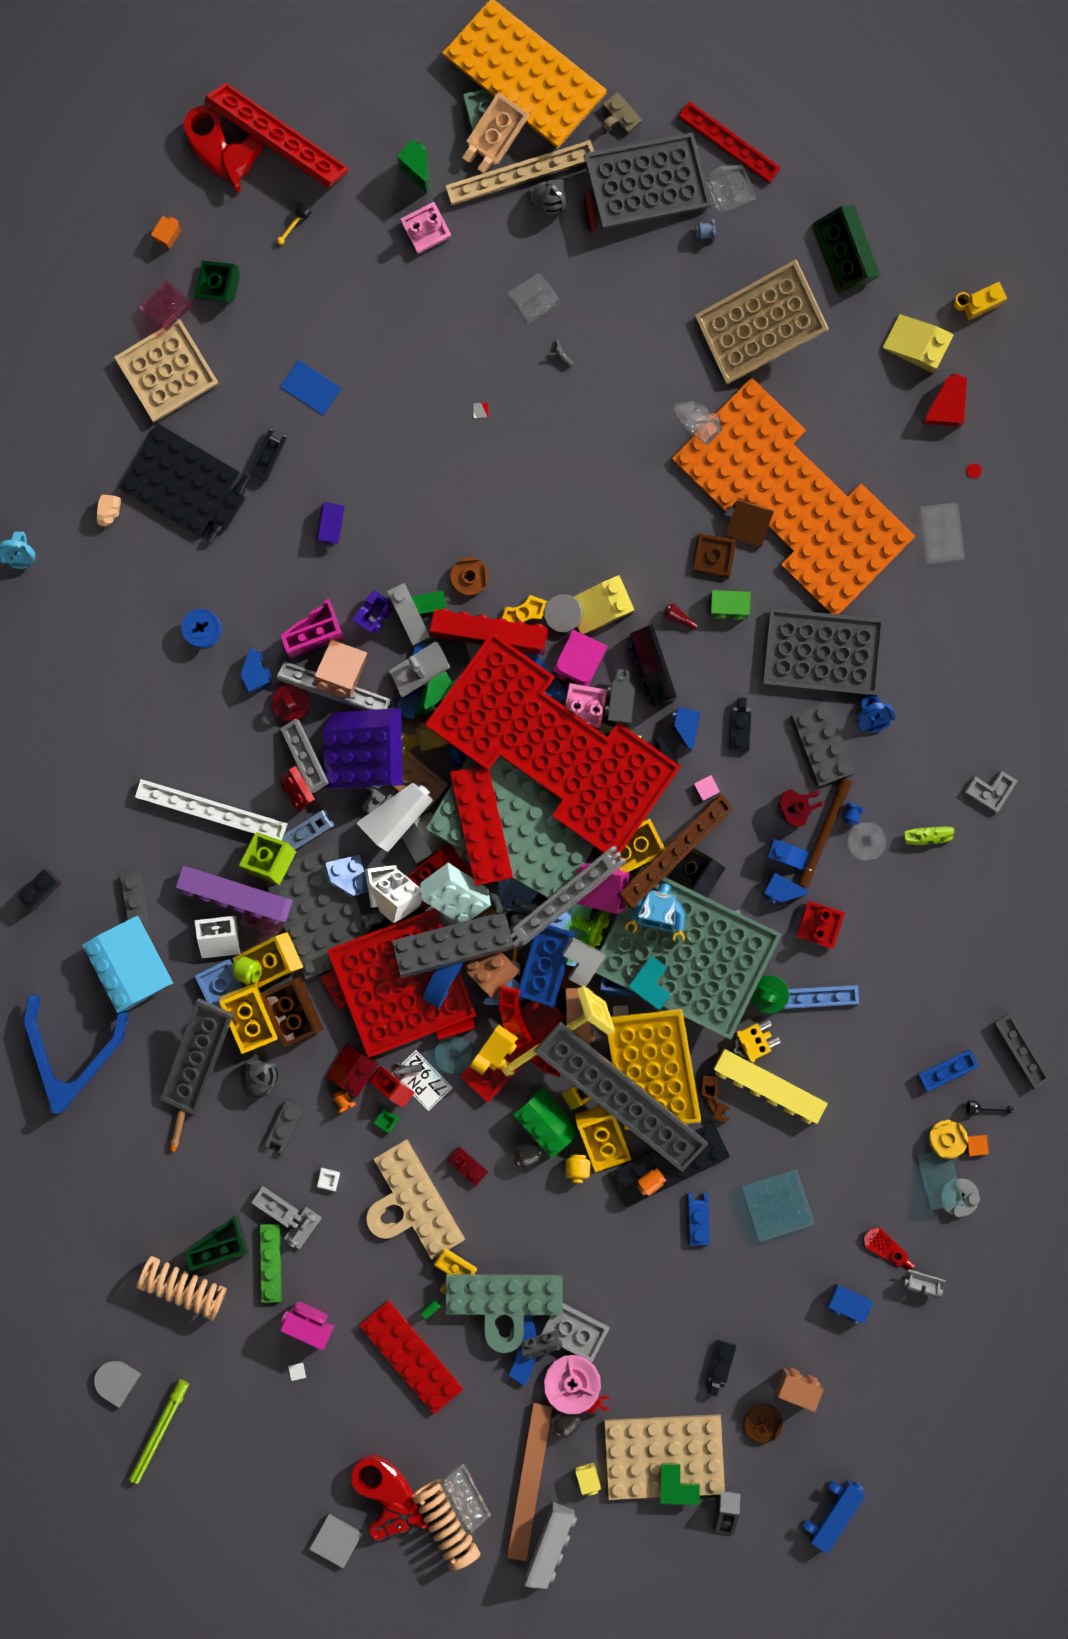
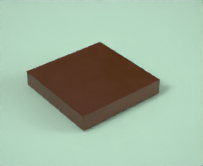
M737 499L725 536L762 547L774 510Z
M699 533L692 571L730 578L736 540Z

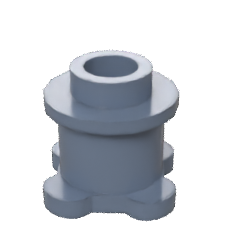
M711 219L710 223H701L700 221L698 226H695V235L699 237L700 241L706 238H712V241H715V219Z

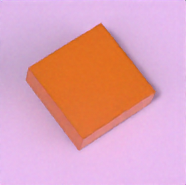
M986 1134L968 1136V1156L989 1154Z

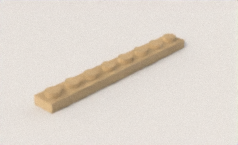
M591 141L582 142L446 185V190L451 206L585 164L584 153L594 152Z

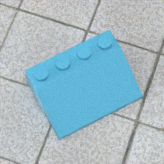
M138 916L94 937L82 945L117 1013L128 1011L173 984Z

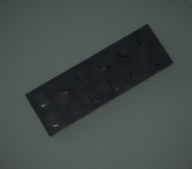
M714 1122L695 1130L696 1133L708 1142V1145L683 1172L656 1150L610 1171L609 1173L626 1208L650 1197L647 1194L643 1196L637 1186L639 1185L638 1180L651 1170L658 1169L666 1179L663 1186L652 1194L654 1195L730 1158Z

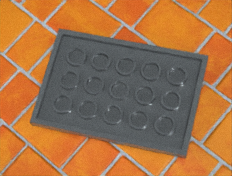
M693 132L584 153L583 155L601 229L711 207Z
M770 608L763 685L878 696L885 619Z
M334 844L292 860L280 886L265 880L270 893L293 900L287 921L282 923L303 965L301 969L305 979L334 968L327 949L370 933L361 916L362 912L356 897H349L344 891L327 882L323 864L339 860Z

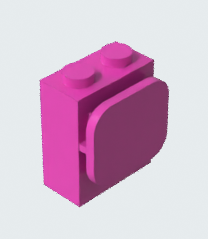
M573 630L553 670V673L556 674L555 677L563 682L569 680L573 684L589 686L608 646Z
M587 862L579 866L576 876L592 863ZM620 869L616 870L576 904L615 914L625 910L626 904L618 896V893L628 884L629 872L621 871Z
M297 1302L290 1311L286 1310L280 1322L283 1325L281 1328L282 1332L320 1350H324L335 1326L325 1322L328 1317L326 1313L302 1302Z

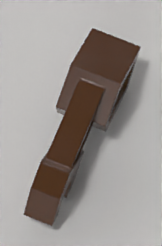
M702 1075L701 1094L713 1111V1117L719 1121L729 1122V1117H723L722 1111L730 1110V1107L720 1102L718 1103L715 1099L718 1095V1076ZM705 1086H714V1094L705 1093Z

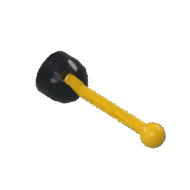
M302 203L295 210V220L285 233L277 239L279 245L284 243V239L299 220H305L311 215L312 212Z

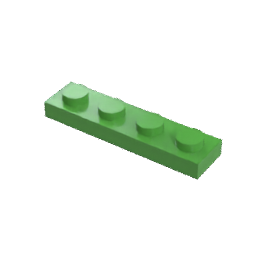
M280 1223L260 1224L261 1302H281Z

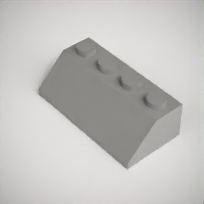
M555 1502L552 1503L525 1574V1586L547 1589L549 1583L553 1584L556 1572H554L555 1566L561 1563L563 1557L561 1550L563 1546L567 1547L570 1539L568 1535L569 1529L574 1528L577 1517H574L575 1510Z

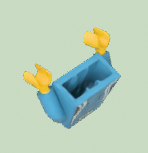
M660 884L658 891L651 890L632 909L631 921L625 925L626 930H628L630 924H633L635 927L633 933L638 930V925L674 932L675 929L676 932L673 935L674 942L677 934L682 935L683 942L685 936L682 930H684L685 914L681 904L676 901V896L670 894L671 886Z

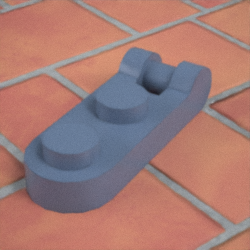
M324 809L288 831L283 836V841L296 850L335 825L333 821L328 819V813ZM318 820H321L323 826L320 828L315 823Z

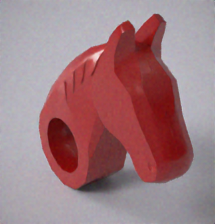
M204 105L194 107L186 114L183 123L191 150L206 168L214 174L229 180L235 190L240 192V180L249 172L256 158L261 153L263 144L252 135L246 137L240 143L226 144L222 121L217 112ZM203 119L211 120L214 123L211 133L201 136L193 132L194 125L198 121Z

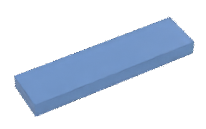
M858 985L789 989L790 998L784 1009L859 1005Z

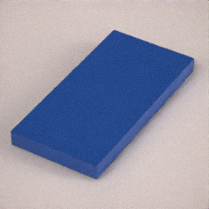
M549 925L533 938L519 986V997L549 1007L555 1006L568 958L563 956L562 952L570 939L575 937V932Z

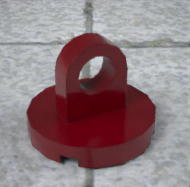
M285 684L275 691L272 697V707L280 719L290 722L294 719L300 720L308 713L310 698L304 689L291 684Z

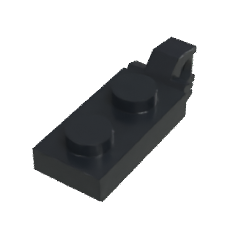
M738 698V707H733L730 734L731 751H749L751 708H746L747 698Z
M717 1339L707 1375V1383L711 1384L709 1389L710 1395L717 1397L719 1388H724L736 1350L735 1344Z

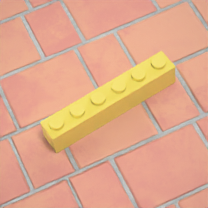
M724 1048L713 1067L716 1071L715 1075L726 1079V1077L733 1079L732 1084L742 1089L744 1086L750 1088L749 1093L759 1098L761 1095L767 1097L766 1102L776 1107L778 1104L784 1106L783 1111L793 1116L795 1113L801 1115V1120L810 1125L812 1122L818 1123L828 1104Z

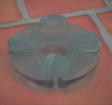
M456 1035L440 1040L435 1048V1062L446 1073L458 1074L469 1067L472 1061L473 1050L466 1039ZM451 1049L459 1052L457 1055L458 1059L453 1060V1058L450 1059L448 1057Z

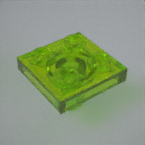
M597 911L593 913L590 922L575 915L571 926L585 932L581 942L593 948L599 946L603 937L601 932L603 928L606 929L610 918H608L610 912Z

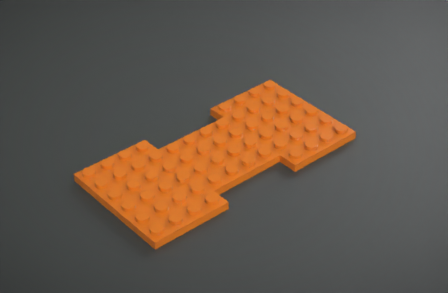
M751 377L671 460L725 512L737 502V499L774 510L768 528L793 551L780 566L830 614L839 615L916 536L862 484L847 497L794 445L806 432V429Z

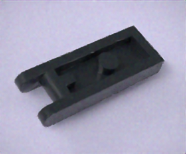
M271 427L248 472L249 475L264 482H267L288 438L286 434L282 436L281 440L272 437L274 429Z

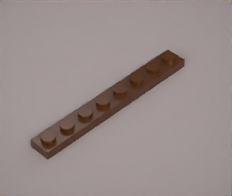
M722 794L718 795L618 893V896L629 909L634 908L733 810V807Z

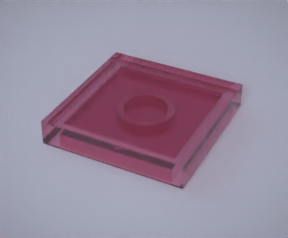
M166 280L140 307L167 331L193 306V303Z

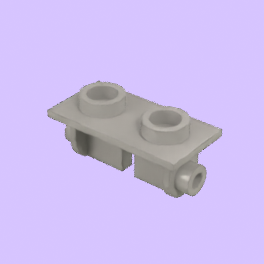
M308 1207L300 1215L304 1218L302 1222L296 1220V1223L299 1224L298 1228L292 1226L284 1238L290 1246L297 1247L298 1249L303 1246L322 1218Z
M909 1269L902 1280L904 1282L903 1286L907 1290L920 1293L922 1288H924V1294L934 1298L942 1297V1287L946 1281Z

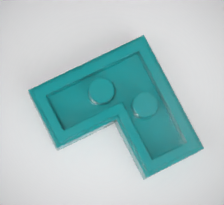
M651 956L629 985V988L658 1010H661L671 994L656 982L667 967Z

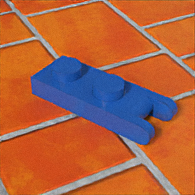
M708 1192L703 1193L704 1200H693V1194L688 1193L690 1246L710 1245Z

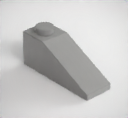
M405 583L388 590L387 592L412 645L430 638Z

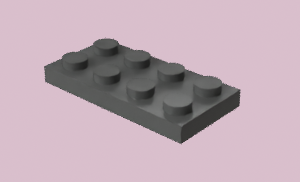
M828 702L791 715L818 787L855 773Z

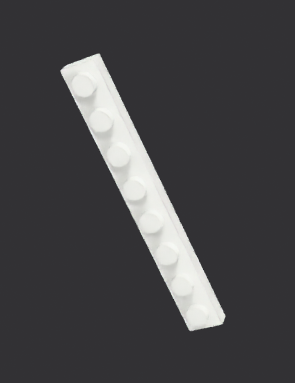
M142 779L135 796L142 800L254 834L259 832L283 841L288 825L281 821Z

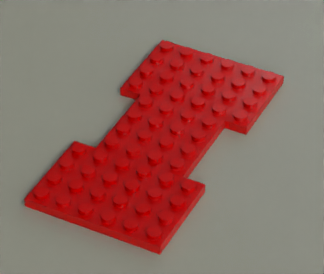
M492 632L425 726L487 771L498 756H501L562 800L552 814L553 818L602 853H605L613 846L616 847L617 851L612 856L617 852L621 853L681 766L619 722L612 729L608 737L603 735L545 693V690L555 676Z

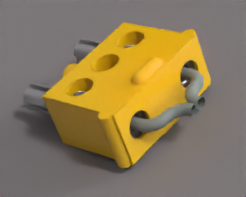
M767 1020L760 1025L755 1023L741 1031H735L737 1037L735 1040L736 1047L733 1049L735 1054H740L741 1057L747 1058L749 1062H755V1059L771 1052L770 1048L780 1044L781 1042L778 1037L769 1042L766 1041V1039L772 1037L769 1031L762 1033L763 1030L772 1026L771 1021ZM751 1029L755 1030L753 1035L751 1034ZM756 1038H759L758 1043L755 1042ZM738 1041H739V1043H740V1045H741V1047H742V1049H743L745 1055H743L742 1052L737 1051V1049H738ZM761 1046L763 1047V1051H762V1052H760V1050H759V1048H760Z

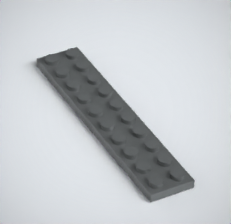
M559 1022L535 1048L534 1052L680 1171L683 1172L708 1145V1142L563 1023Z

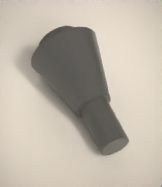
M489 883L485 887L489 890L490 904L494 906L497 913H501L504 909L500 903L499 887L495 883Z

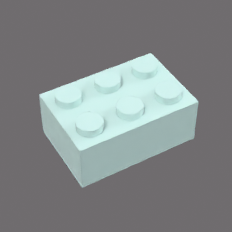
M449 863L420 883L422 900L458 923L473 919L491 906L488 888L483 885L475 886L473 878Z

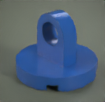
M868 695L862 699V710L856 717L858 727L862 731L865 729L868 732H878L887 728L892 720L894 721L895 712L891 705L881 703L878 696ZM870 702H875V703H876V704H871V705L867 706Z

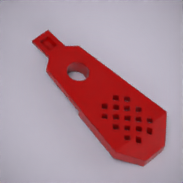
M880 1227L869 1229L865 1234V1248L898 1267L904 1265L909 1270L913 1269L915 1264L908 1260V1254ZM895 1253L901 1254L900 1259L896 1260L894 1258Z

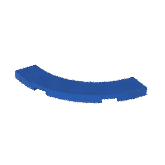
M524 1315V1337L522 1341L536 1337L532 1315ZM522 1343L517 1348L515 1362L508 1376L525 1386L533 1370L536 1357L530 1359L523 1356Z

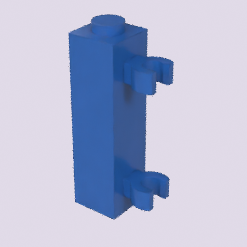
M832 1480L828 1487L838 1495L818 1526L808 1519L803 1524L804 1529L812 1533L809 1538L811 1544L826 1554L830 1552L866 1497L863 1491L864 1487L856 1481L852 1483L847 1480L842 1487Z

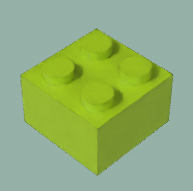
M256 832L239 866L249 875L280 886L296 851L287 842Z

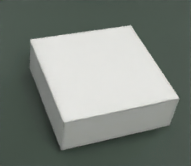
M321 1168L317 1187L336 1191L340 1172Z

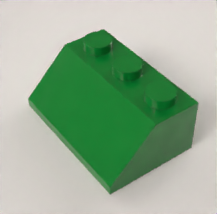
M544 1088L539 1090L514 1113V1116L552 1159L580 1133L575 1123Z

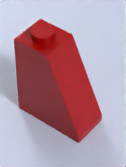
M951 374V376L946 378L928 410L923 424L961 427L964 424L967 377H962L961 374Z

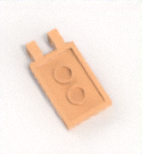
M498 92L466 141L469 143V148L462 158L472 163L477 153H479L484 159L478 170L487 173L492 164H499L530 114Z

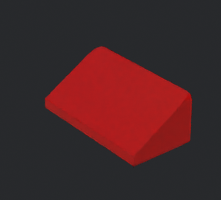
M470 1018L437 1031V1037L441 1040L473 1030L476 1027L474 1020Z

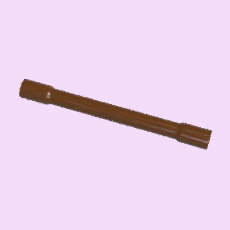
M841 778L835 798L797 883L800 886L809 887L831 829L851 787L852 782Z

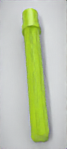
M179 1379L175 1389L171 1392L170 1399L129 1478L130 1482L134 1484L140 1482L179 1403L184 1399L183 1396L189 1387L188 1382Z

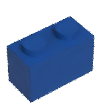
M835 1284L826 1305L830 1308L831 1313L837 1316L843 1314L848 1316L847 1320L852 1323L858 1324L861 1322L864 1324L874 1302L865 1296Z

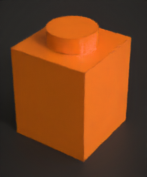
M162 215L151 236L156 242L171 249L182 230L176 219L171 216L167 218Z

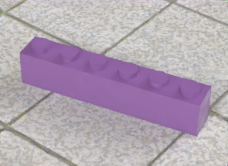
M186 866L182 867L176 888L182 890V894L192 897L193 894L199 895L198 899L207 902L213 899L216 900V905L226 908L227 905L234 906L233 910L241 913L247 910L251 912L250 916L260 919L262 916L268 917L267 921L279 924V921H287L293 901Z

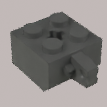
M617 669L614 682L612 681V685L607 688L606 699H610L604 713V718H608L607 723L617 724L619 722L622 725L629 726L631 724L635 688L629 683V670Z

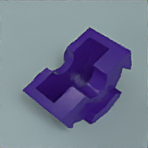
M372 590L352 621L367 631L377 634L382 627V620L384 618L388 619L393 611L390 608L392 601Z

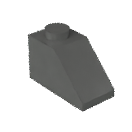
M721 1491L718 1501L715 1533L734 1535L740 1515V1494L732 1491Z

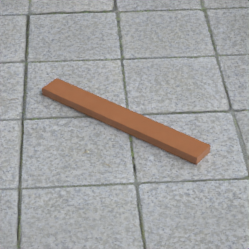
M533 1403L507 1558L527 1561L552 1405Z

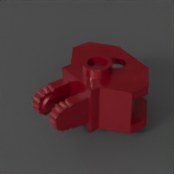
M792 789L783 792L778 805L785 822L795 828L804 826L808 814L812 810L825 805L824 801H819L812 806L808 802L809 798L818 796L820 791L817 790L807 795H800ZM788 807L792 808V813L787 811Z

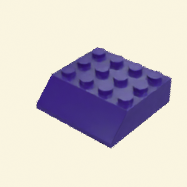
M401 708L332 713L323 730L324 774L329 782L324 788L348 789L403 785Z

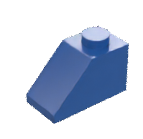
M678 707L677 711L672 713L671 722L674 723L673 728L687 749L692 751L701 712Z
M773 839L766 858L803 870L809 852Z
M773 873L763 894L766 895V900L775 904L776 901L784 902L807 895L809 891Z

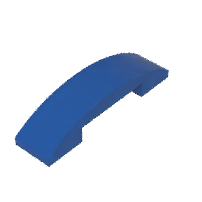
M464 962L436 969L423 999L440 1009L449 993V987Z

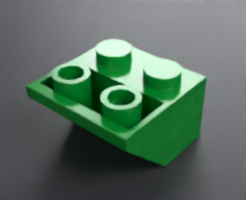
M446 671L420 687L414 713L416 717L420 714L426 716L435 710L454 684Z

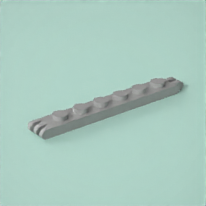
M613 846L512 928L513 933L510 936L512 941L516 939L513 942L514 948L520 944L522 946L526 945L626 863L624 858L616 862L621 857L619 852L612 856L617 851L616 847Z

